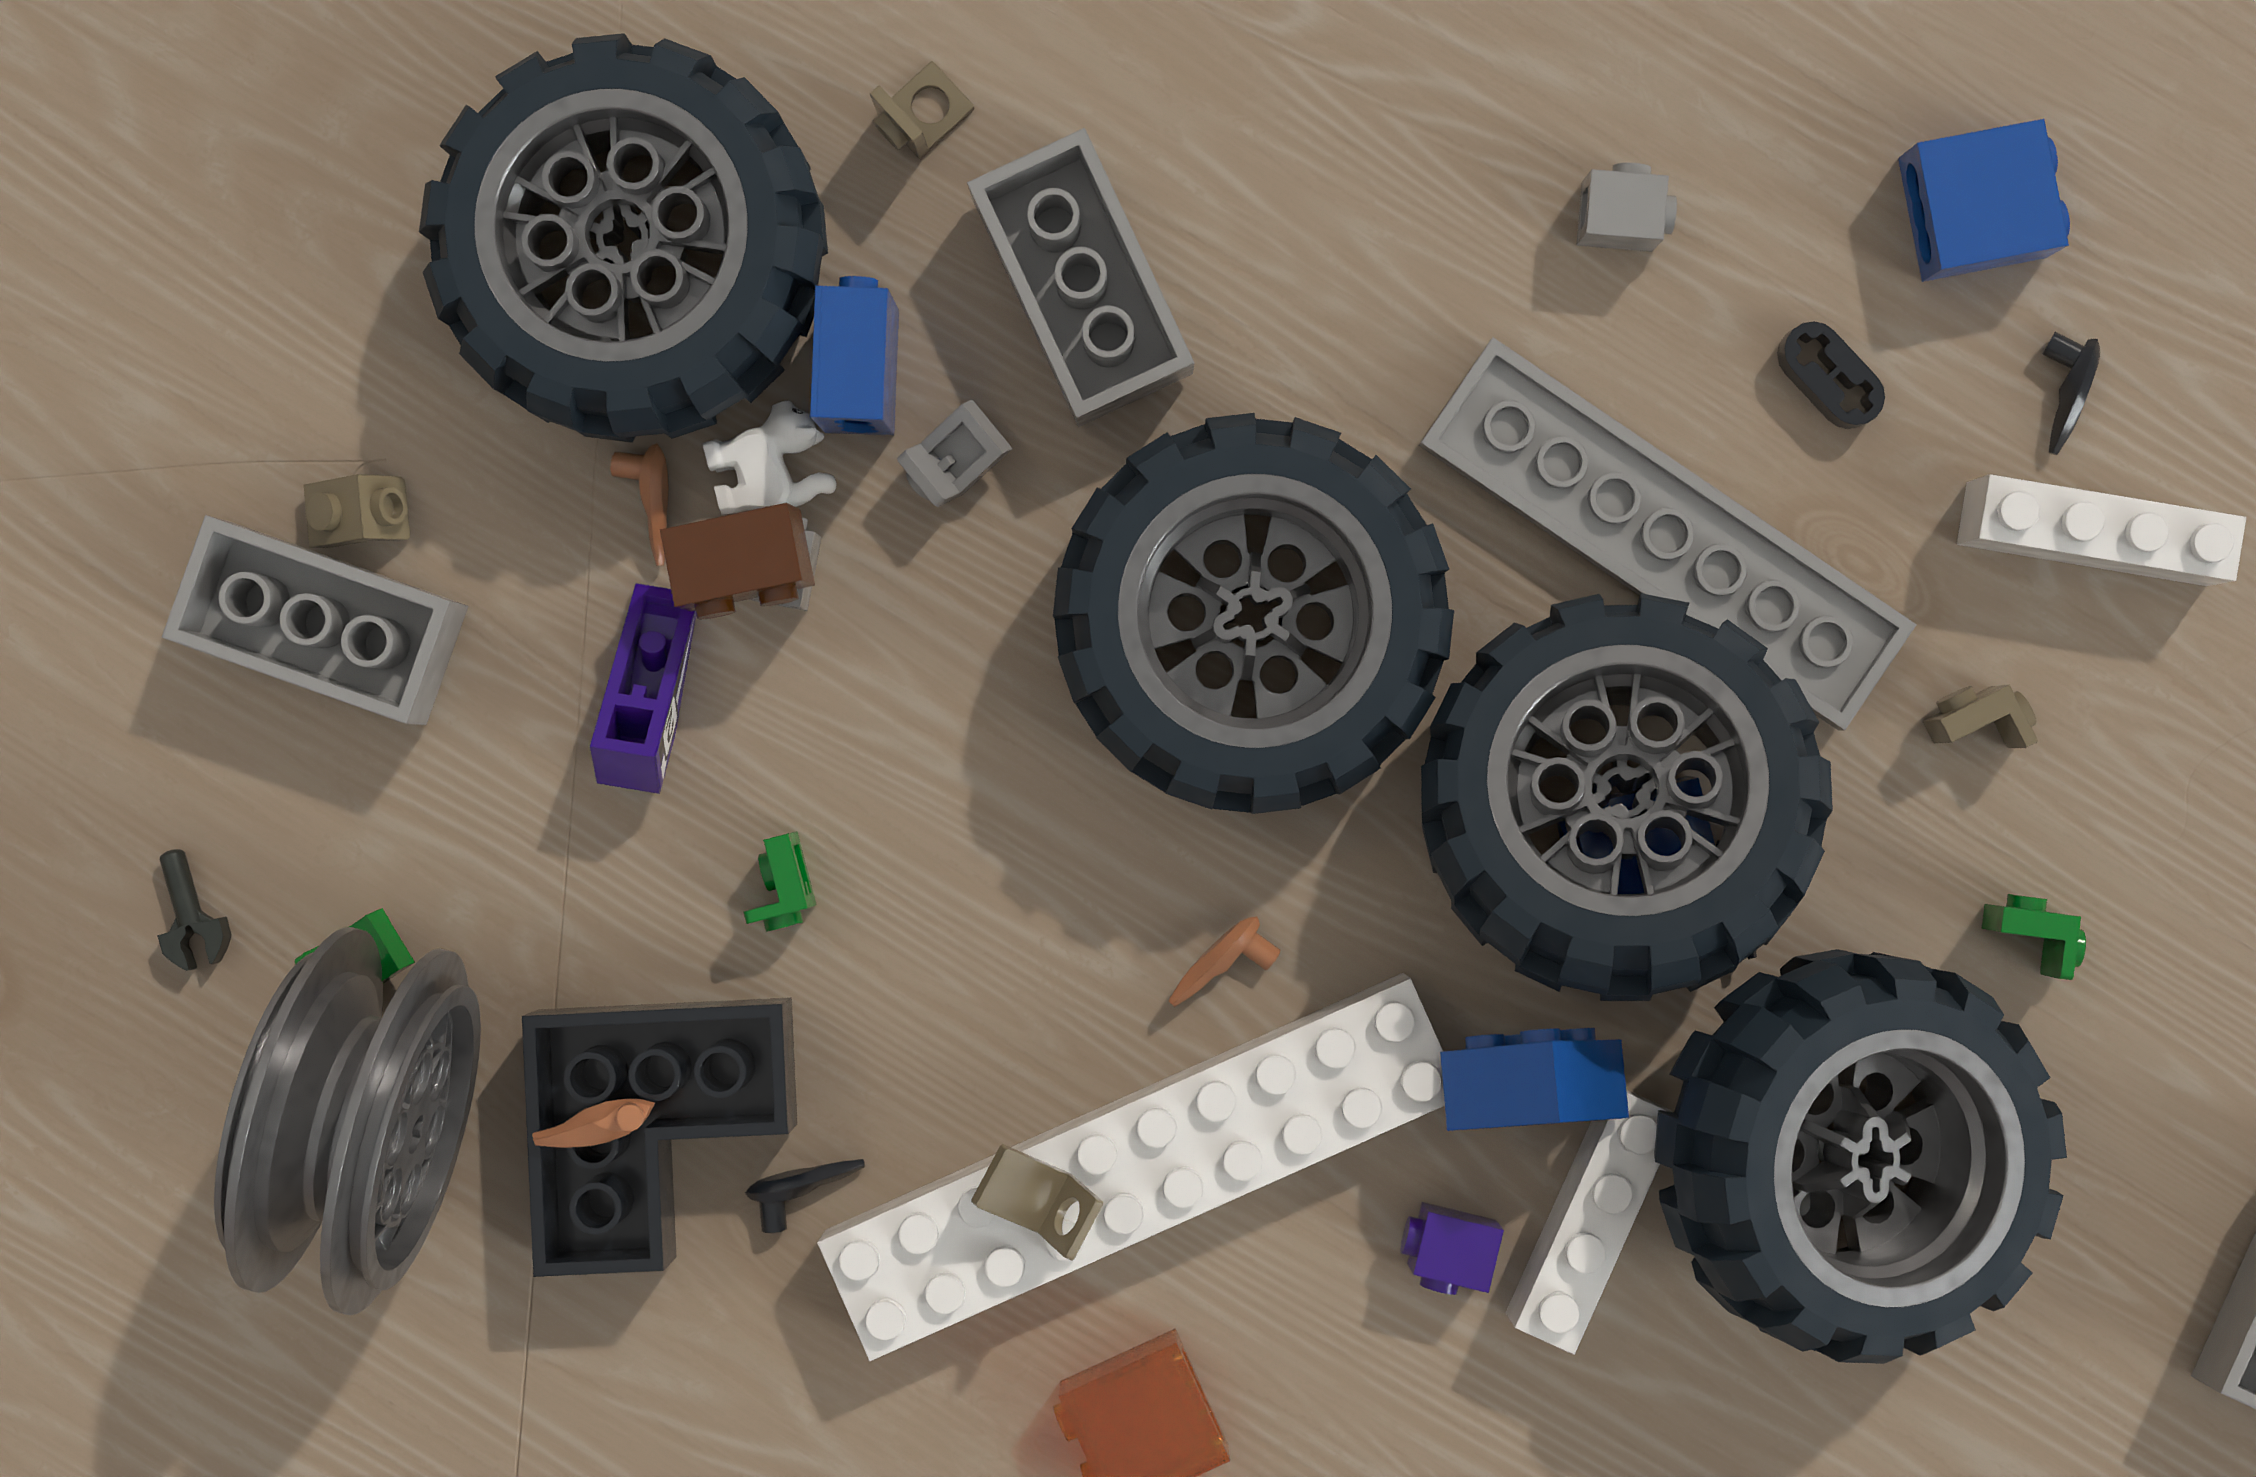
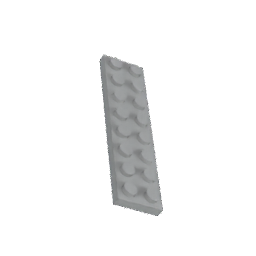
M1494 337L1489 341L1419 444L1421 448L1639 596L1640 593L1689 602L1686 615L1718 629L1727 619L1768 648L1763 659L1781 680L1785 678L1796 679L1815 715L1838 731L1846 730L1917 625Z

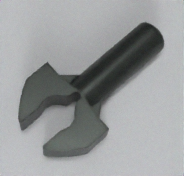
M181 849L166 851L160 856L159 860L176 918L168 933L157 935L162 954L172 963L186 971L197 969L194 954L189 947V940L195 932L205 940V950L209 964L218 963L224 957L232 936L227 917L214 919L201 910L185 852Z

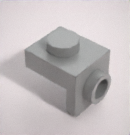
M970 400L961 404L920 444L906 449L897 460L907 472V480L914 491L921 497L930 500L936 507H939L962 496L1013 448L977 404Z

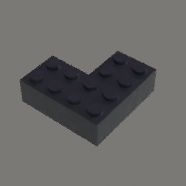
M792 997L538 1009L522 1016L533 1277L664 1271L673 1262L677 1255L671 1140L789 1134L797 1125ZM641 1099L655 1102L649 1116L638 1129L607 1143L585 1147L561 1148L535 1146L532 1133L563 1124L582 1110L606 1101Z

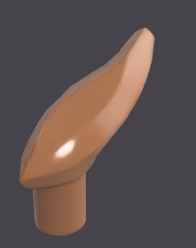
M656 443L648 448L645 455L615 452L611 459V474L613 477L639 480L640 496L648 517L649 540L656 566H664L665 555L660 529L667 528L669 485L666 458L663 451Z
M1257 916L1244 919L1230 928L1192 965L1170 997L1169 1002L1171 1005L1176 1007L1202 989L1212 978L1228 971L1241 953L1264 970H1268L1272 966L1281 950L1257 933L1260 926Z
M641 1099L606 1101L582 1110L563 1124L532 1133L535 1146L561 1148L585 1147L607 1143L638 1129L649 1116L655 1102Z

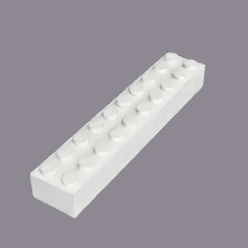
M1401 973L1011 1147L1071 1173L1103 1201V1206L1073 1261L1064 1258L1037 1232L979 1209L971 1202L995 1155L828 1228L817 1243L868 1359L872 1361L1445 1106L1440 1052H1443L1411 978ZM1078 1201L1069 1207L1064 1216L1062 1224L1063 1235L1067 1234L1074 1227L1078 1219Z

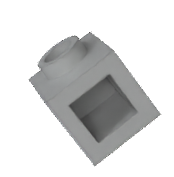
M1618 163L1613 165L1612 171L1591 169L1581 183L1576 246L1652 252L1664 240V234H1672L1675 225L1677 198L1676 196L1667 195L1669 176L1651 174V167L1640 163Z

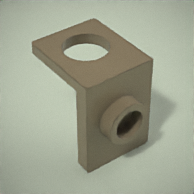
M933 61L929 62L892 98L880 85L870 93V97L879 115L873 120L874 125L897 150H900L906 144L919 159L925 156L974 110V105ZM927 88L939 89L949 100V110L946 116L936 123L920 121L912 110L915 96Z
M1004 1144L1000 1145L971 1199V1202L977 1208L1037 1232L1064 1258L1072 1261L1075 1259L1103 1206V1201L1071 1173ZM1078 1201V1219L1074 1227L1067 1234L1063 1235L1062 1224L1064 1216L1069 1207Z

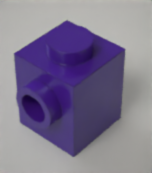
M1422 1202L1418 1218L1409 1216L1406 1221L1400 1253L1409 1256L1407 1264L1413 1275L1421 1277L1420 1285L1424 1288L1450 1295H1457L1459 1286L1489 1293L1504 1230L1495 1219Z

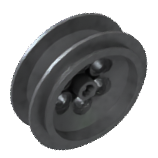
M346 927L335 931L314 952L302 958L289 971L277 988L258 1023L242 1062L223 1127L214 1187L216 1230L226 1252L230 1274L241 1289L260 1293L266 1292L279 1284L301 1259L321 1223V1283L324 1297L329 1307L335 1312L354 1315L363 1311L382 1290H387L394 1286L415 1260L440 1209L457 1161L471 1108L478 1069L481 1036L479 1003L476 994L468 986L464 963L455 952L435 949L425 954L406 975L390 1001L383 1017V982L380 954L373 937L364 930Z

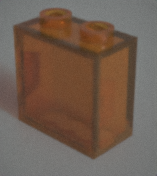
M1176 1328L1060 1381L1058 1397L1061 1402L1054 1405L1053 1410L1066 1440L1070 1442L1078 1438L1088 1460L1080 1464L1083 1477H1196L1230 1461L1228 1442Z

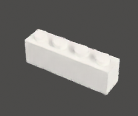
M1990 474L1969 481L1966 484L1957 545L2210 586L2236 581L2246 517Z
M1628 1090L1629 1118L1591 1121L1505 1312L1515 1328L1574 1355L1660 1165L1655 1162L1654 1158L1658 1110L1672 1112L1668 1108Z

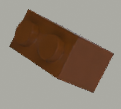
M789 503L660 529L674 607L690 612L696 611V616L699 620L733 614L736 612L734 602L758 597L760 606H773L793 602L799 599L797 589L815 586L801 510Z

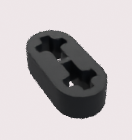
M1806 322L1792 329L1783 337L1777 352L1779 366L1784 374L1828 421L1837 427L1851 429L1860 427L1878 416L1883 409L1885 401L1884 386L1873 371L1832 328L1820 322ZM1798 338L1804 343H1808L1813 339L1820 342L1822 348L1818 351L1817 357L1829 370L1827 374L1813 361L1804 366L1798 362L1796 356L1802 350L1797 342ZM1834 378L1847 389L1857 385L1863 388L1866 394L1862 396L1860 403L1865 409L1864 412L1858 408L1845 412L1841 408L1840 403L1845 398V394L1833 381Z

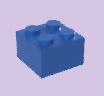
M1553 1028L1520 1031V1034L1506 1036L1504 1034L1465 1037L1466 1049L1440 1052L1447 1131L1629 1118L1622 1039L1596 1040L1595 1028L1566 1030Z

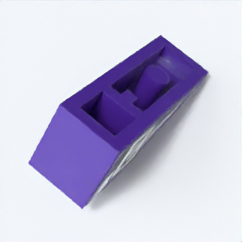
M635 584L590 744L597 784L660 794L675 739L696 620V611L690 612L674 607L671 589Z

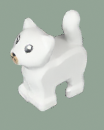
M791 401L777 402L772 405L771 413L761 427L748 429L724 442L715 439L703 443L710 471L716 470L718 473L726 470H736L738 484L735 488H730L727 485L714 486L721 515L726 516L783 503H789L797 507L810 501L817 494H831L835 491L836 480L834 476L827 473L818 472L804 478L800 482H793L783 460V454L800 453L824 439V433L816 429L815 422L809 413L796 408Z

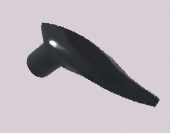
M2055 331L2042 354L2070 368L2059 389V406L2050 437L2049 453L2058 455L2074 430L2084 407L2099 364L2100 345L2098 339H2089L2083 346Z
M863 1159L835 1162L786 1171L756 1181L747 1189L745 1194L751 1200L759 1202L762 1232L778 1233L787 1229L785 1201L804 1196L820 1185L845 1178L864 1168L865 1162Z

